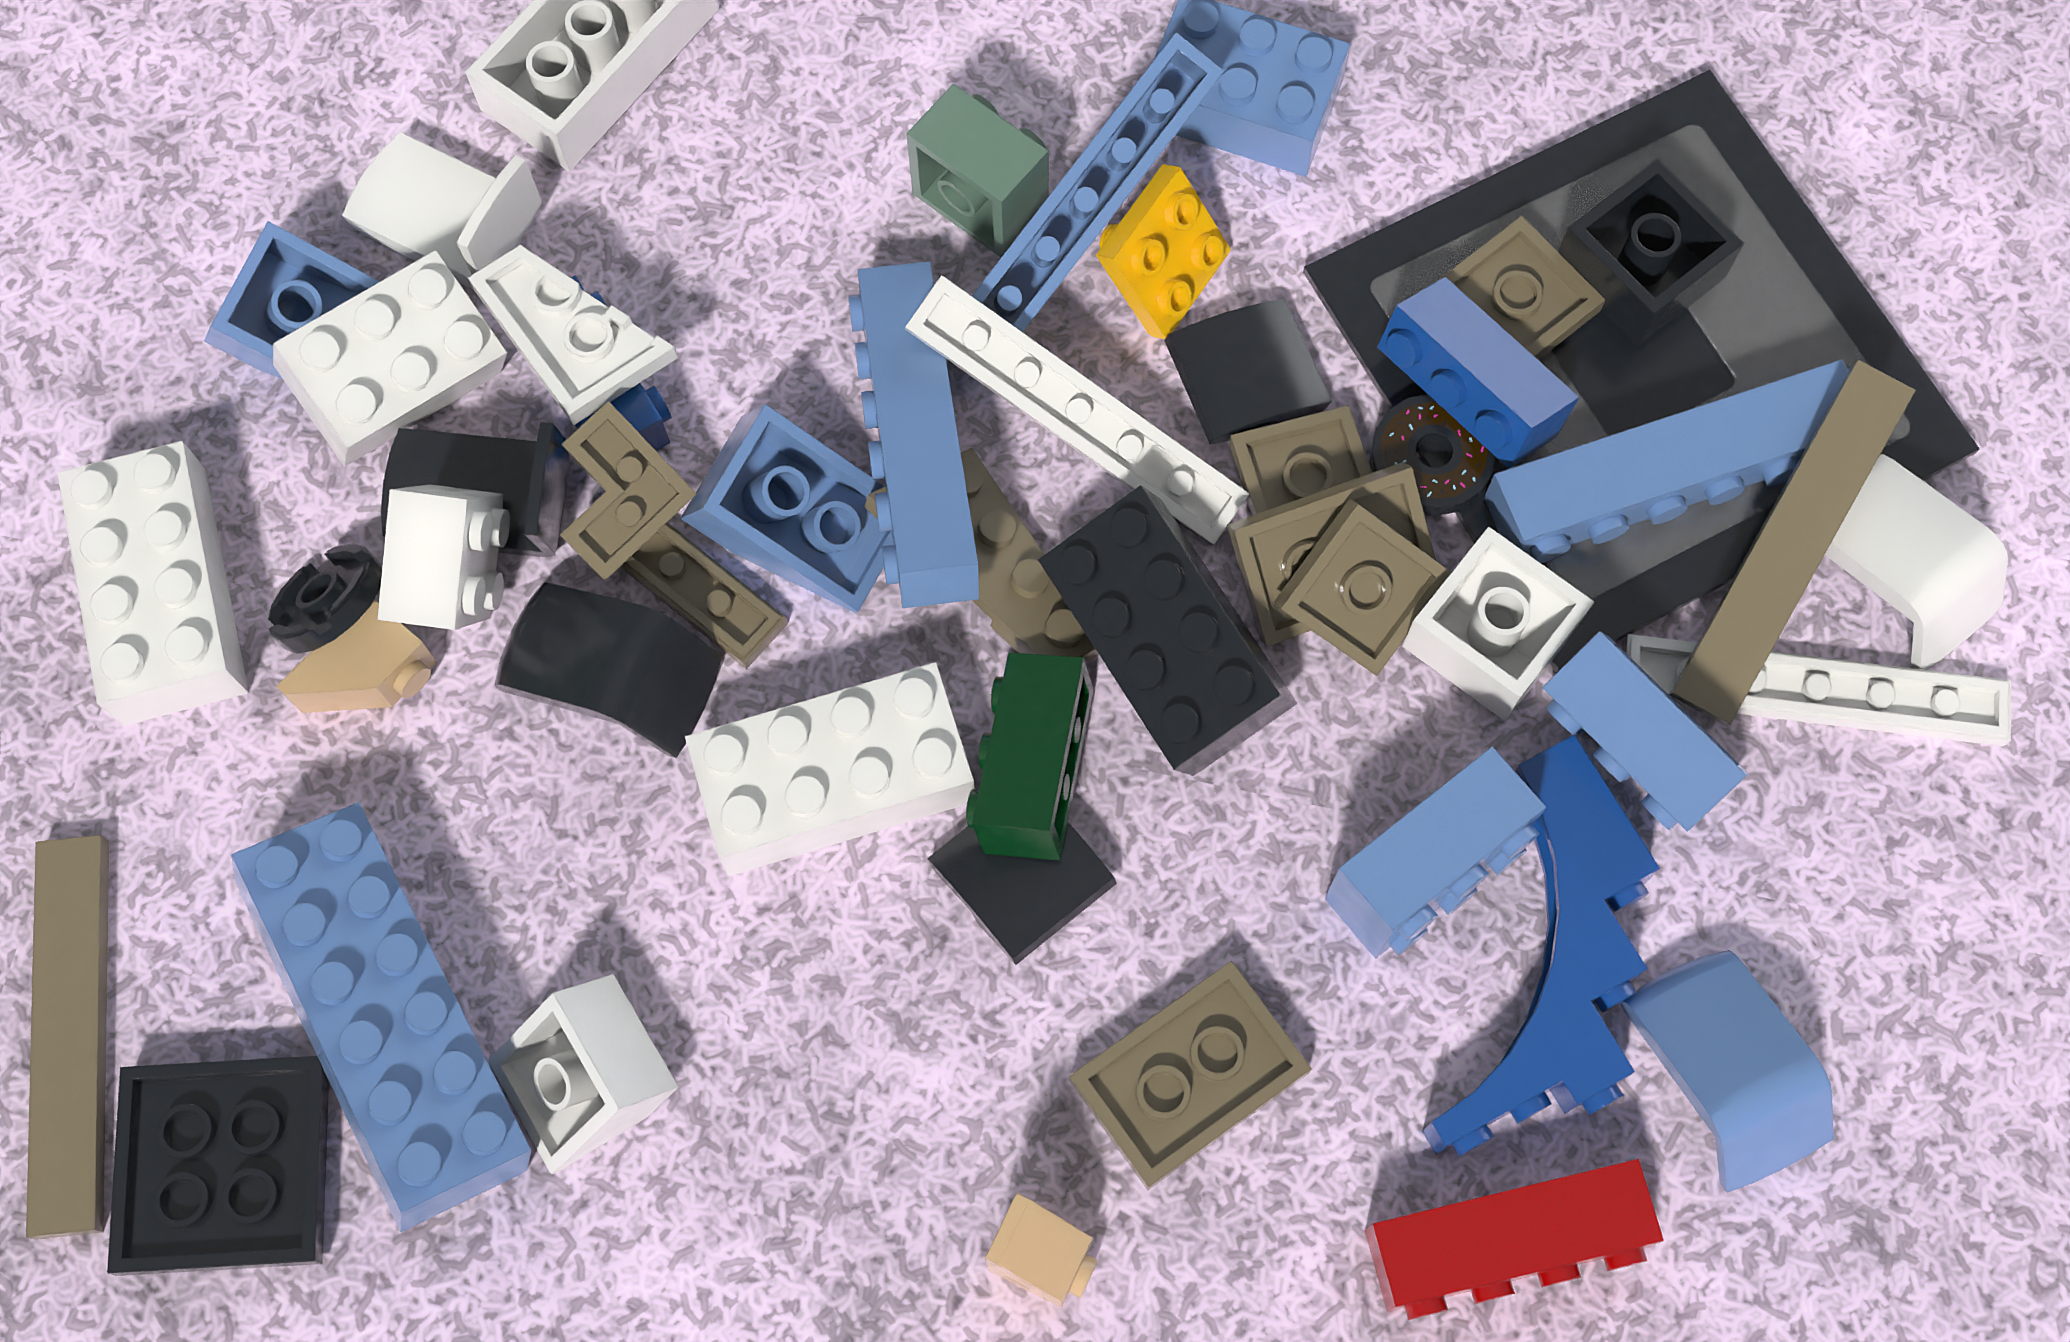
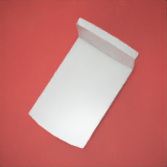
M399 132L382 148L364 171L349 197L342 216L353 228L366 237L414 261L436 250L456 280L472 288L468 277L518 246L542 205V201L526 160L517 155L511 159L497 178Z
M1880 454L1825 555L1914 622L1911 667L1928 670L1961 645L2003 606L2008 554L2002 541L1987 526L1899 463L1884 454Z

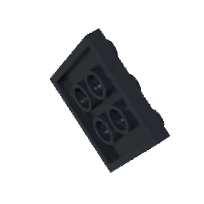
M318 1056L120 1067L107 1274L126 1276L323 1264L329 1080Z

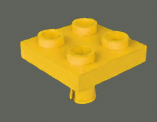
M1162 164L1120 223L1110 224L1104 229L1099 242L1100 250L1095 256L1147 333L1153 337L1165 340L1168 334L1172 333L1228 256L1231 248L1181 167Z

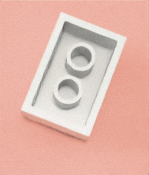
M436 250L273 343L274 367L344 467L394 438L399 428L409 429L501 373L507 355L500 341Z

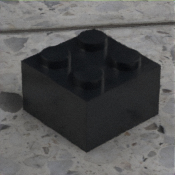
M1657 158L1567 228L1558 252L1605 299L1601 312L1636 347H1639L1724 280L1741 251L1744 242Z

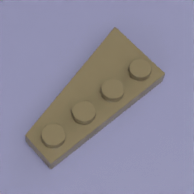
M970 448L961 452L978 560L979 599L972 601L992 619L990 626L1018 653L1084 657L1085 663L1099 655L1038 561L1045 554L974 449ZM886 487L868 494L864 505L876 519L875 493L886 492Z

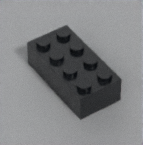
M1142 485L1138 486L1038 559L1173 770L1194 776L1298 704L1163 501Z

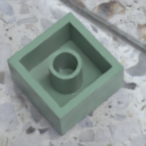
M954 83L906 133L912 194L1001 258L1049 197V151L1042 140L1029 129H1017L999 116L995 107L984 97L978 94L971 96Z

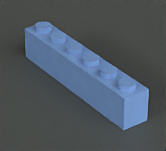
M1176 32L977 288L972 297L1023 332L1218 81L1224 70Z
M928 261L857 269L860 294L848 295L852 332L864 331L865 342L854 343L859 380L871 379L872 391L861 392L865 429L877 428L879 441L868 442L872 480L884 478L886 492L875 493L879 532L892 530L893 545L882 546L886 585L899 583L902 609L978 600V560L946 358L905 330L906 325L934 287L931 263Z
M1842 359L1496 473L1493 476L1484 500L1499 534L1539 563H1544L1569 551L1572 544L1590 538L1595 544L1605 543L1624 534L1629 529V525L1650 519L1652 524L1665 523L1683 514L1689 505L1708 500L1710 505H1718L1740 495L1746 486L1764 480L1768 486L1788 481L1846 377L1848 369Z

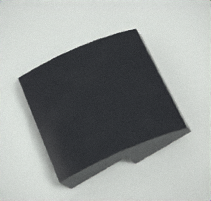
M1285 299L1250 305L1204 319L1168 334L1164 340L1210 445L1230 441L1231 435L1269 426L1274 422L1323 412L1332 402Z
M1069 822L1067 824L1061 861L984 854L974 829L968 826L927 858L935 873L966 905L979 926L1015 965L1117 884L1112 873Z

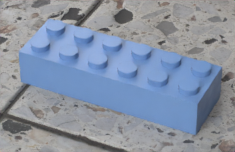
M355 803L231 854L235 883L400 1232L528 1170L531 1149L360 803Z

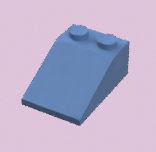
M267 221L214 318L204 342L258 370L283 379L273 365V343L380 281Z
M766 404L741 416L697 489V494L691 499L680 518L730 552L854 613L859 612L884 568L882 546L893 545L892 530L879 532L878 520L864 507L868 494L885 486L876 480H872L871 476Z

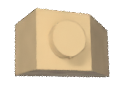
M374 600L368 610L352 627L334 641L311 651L276 687L301 713L393 707L402 697L410 698L418 693L429 680L431 675L430 669L437 661L425 644L402 623L377 620L379 603Z
M1016 1193L985 1257L988 1271L1060 1307L1063 1306L1068 1293L1079 1298L1082 1297L1098 1262L1097 1259L1087 1255L1092 1243V1237L1019 1193Z

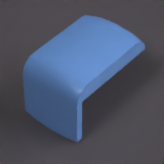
M1727 950L1702 956L1670 969L1641 986L1634 996L1621 1003V1007L1715 1136L1719 1182L1727 1193L1750 1185L1790 1166L1834 1139L1832 1089L1821 1062L1743 962L1732 951Z

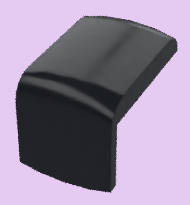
M540 422L537 441L399 428L389 452L383 479L381 500L382 536L385 537L390 489L437 485L504 494L502 509L509 512L510 528L507 542L503 548H498V553L536 557L555 556L561 529L570 454L561 446L566 441V438L553 423Z
M544 582L526 603L509 634L500 657L494 685L505 693L619 724L665 755L677 758L686 745L685 736L693 733L705 709L715 684L723 655L678 622L657 610L620 599Z

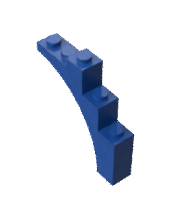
M1575 735L1522 762L1515 770L1517 775L1546 806V809L1533 825L1540 833L1534 839L1544 874L1547 932L1541 976L1525 1022L1499 1065L1471 1095L1432 1121L1422 1131L1436 1155L1452 1146L1459 1157L1474 1150L1495 1137L1489 1125L1510 1113L1517 1124L1536 1115L1552 1105L1546 1094L1551 1091L1564 1114L1583 1105L1590 1116L1623 1097L1624 1094L1617 1084L1635 1072L1593 1004L1596 1003L1600 1011L1604 1013L1637 993L1631 983L1648 968L1608 904L1614 913H1618L1647 896L1649 892L1644 884L1650 880L1660 867Z

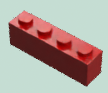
M1639 1159L1372 1223L1365 1229L1386 1311L1405 1308L1408 1320L1448 1311L1446 1297L1470 1291L1474 1304L1513 1295L1515 1292L1512 1281L1535 1275L1538 1276L1541 1288L1579 1279L1581 1274L1578 1265L1604 1259L1607 1271L1648 1261L1644 1249L1664 1241Z

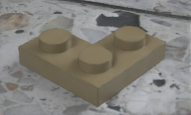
M609 401L561 445L601 486L605 493L566 528L560 536L604 581L697 494Z

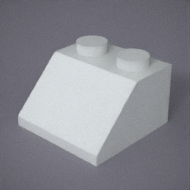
M1488 527L1414 619L1402 647L1506 722L1587 614L1594 601Z
M613 974L553 992L488 1060L551 1174L559 1172L646 1119L679 1088Z

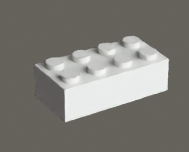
M533 0L465 73L482 112L570 172L719 10L717 0Z
M183 441L57 472L97 704L121 725L126 726L249 693L206 469Z
M936 662L685 736L718 857L728 876L966 805L970 791L975 789L974 780Z

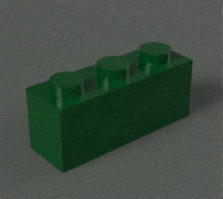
M1008 652L1003 677H995L991 691V709L993 714H995L992 731L983 733L979 746V766L983 771L980 787L970 791L966 807L967 825L969 828L974 829L984 854L1061 861L1093 695V687L1084 657Z

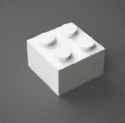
M437 485L390 489L377 620L456 630L490 619L492 610L499 608L503 596V575L500 572H496L498 548L505 546L510 528L509 512L502 509L504 494Z

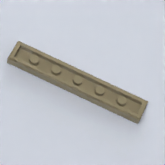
M1860 360L1852 364L1670 691V696L1725 726L1731 725L1915 393V389Z
M102 835L35 842L26 1237L34 1240L103 1233L109 840Z

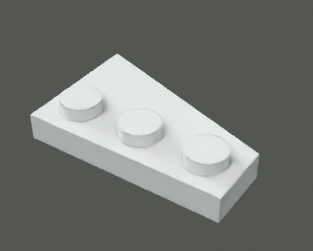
M522 245L517 246L468 277L473 290L573 425L600 409L607 401L611 402L678 358L673 345L658 335L654 338L634 325L629 316L612 305L607 307L583 291L578 282Z

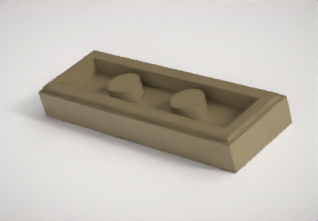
M669 523L662 526L620 566L621 569L746 670L788 625L787 618Z

